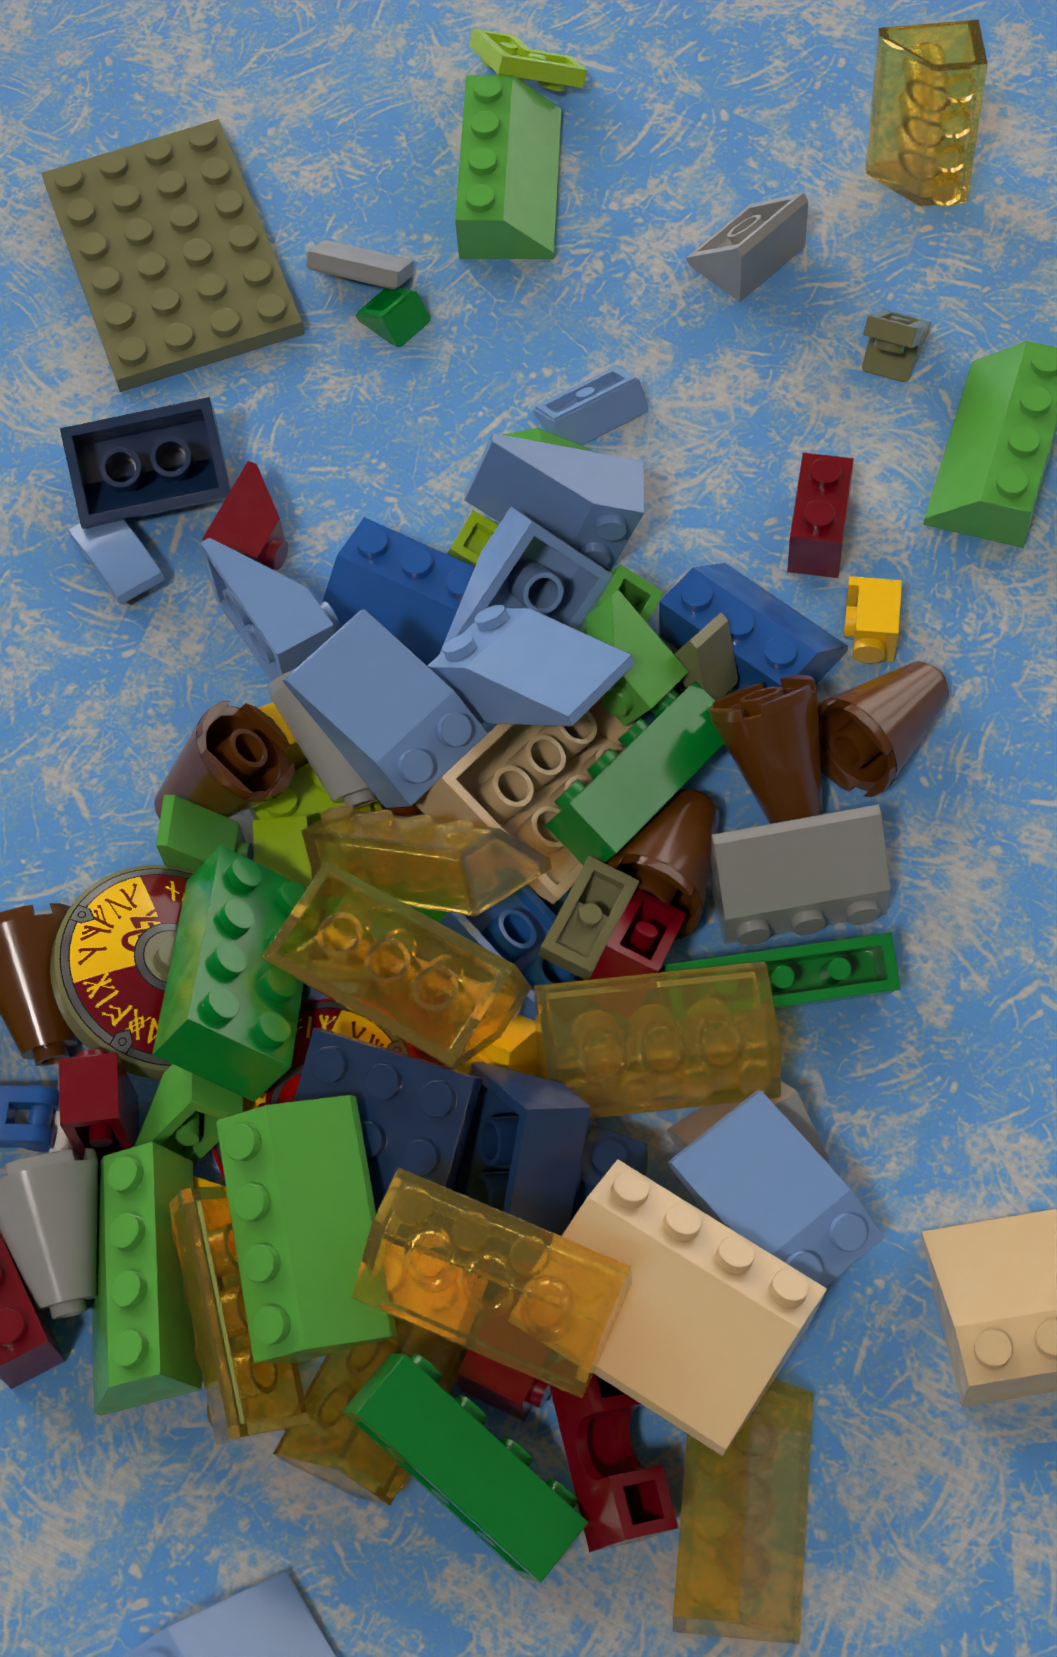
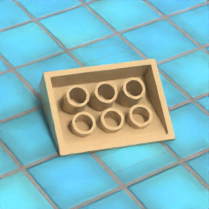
M599 699L573 726L498 724L449 769L415 804L454 845L496 870L500 869L505 863H508L537 895L554 904L575 883L583 868V865L545 826L561 810L554 801L577 779L584 786L592 780L593 777L586 770L609 748L618 754L624 748L618 741V738L635 722L633 721L624 727L616 716L604 708L601 699Z
M617 1159L586 1198L513 1309L509 1319L710 1449L724 1456L806 1333L827 1288Z
M1057 1209L921 1231V1240L961 1406L965 1407L1057 1391Z

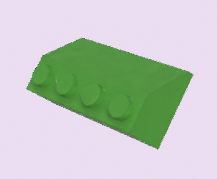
M466 75L455 214L459 259H554L561 108L513 75Z
M1025 341L972 361L923 525L1024 548L1057 432V347Z
M346 1095L265 1105L217 1120L216 1125L253 1362L294 1364L397 1337L356 1096Z
M153 1141L103 1156L98 1167L97 1297L92 1299L94 1414L100 1416L202 1390L193 1161Z

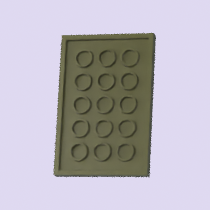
M219 119L41 172L119 392L305 334L301 317Z

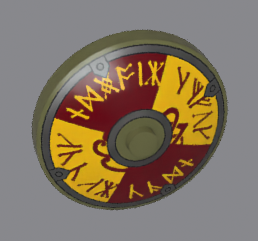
M145 865L123 869L100 879L87 888L67 911L55 937L50 960L51 985L54 997L64 1020L75 1036L88 1049H100L109 1053L117 1052L126 1072L161 1080L163 1073L172 1065L152 1054L186 882L195 873L192 870L174 866Z

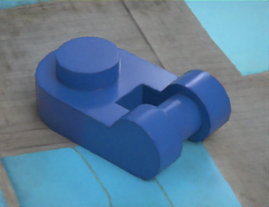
M0 1086V1148H24L37 1152H48L50 1149H53L56 1132L51 1128V1122L54 1112L59 1111V1091L43 1086ZM17 1110H30L28 1124H15Z

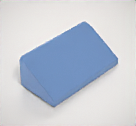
M615 366L535 406L536 408L533 409L535 416L546 431L579 445H584L645 414L648 411V405L640 380Z

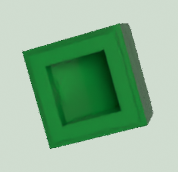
M384 288L356 314L359 322L396 347L403 346L430 321V315L417 291L396 288L395 290Z

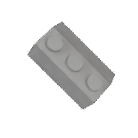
M879 804L713 834L710 888L724 944L739 942L743 945H753L767 940L772 935L794 932L798 935H808L820 931L827 925L843 922L862 925L876 920L881 915H887L891 886Z

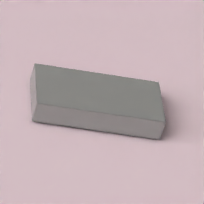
M323 240L308 251L306 267L309 270L395 290L412 277L414 260Z

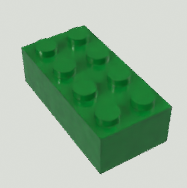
M220 845L186 882L152 1055L253 1102L291 1068L317 893Z

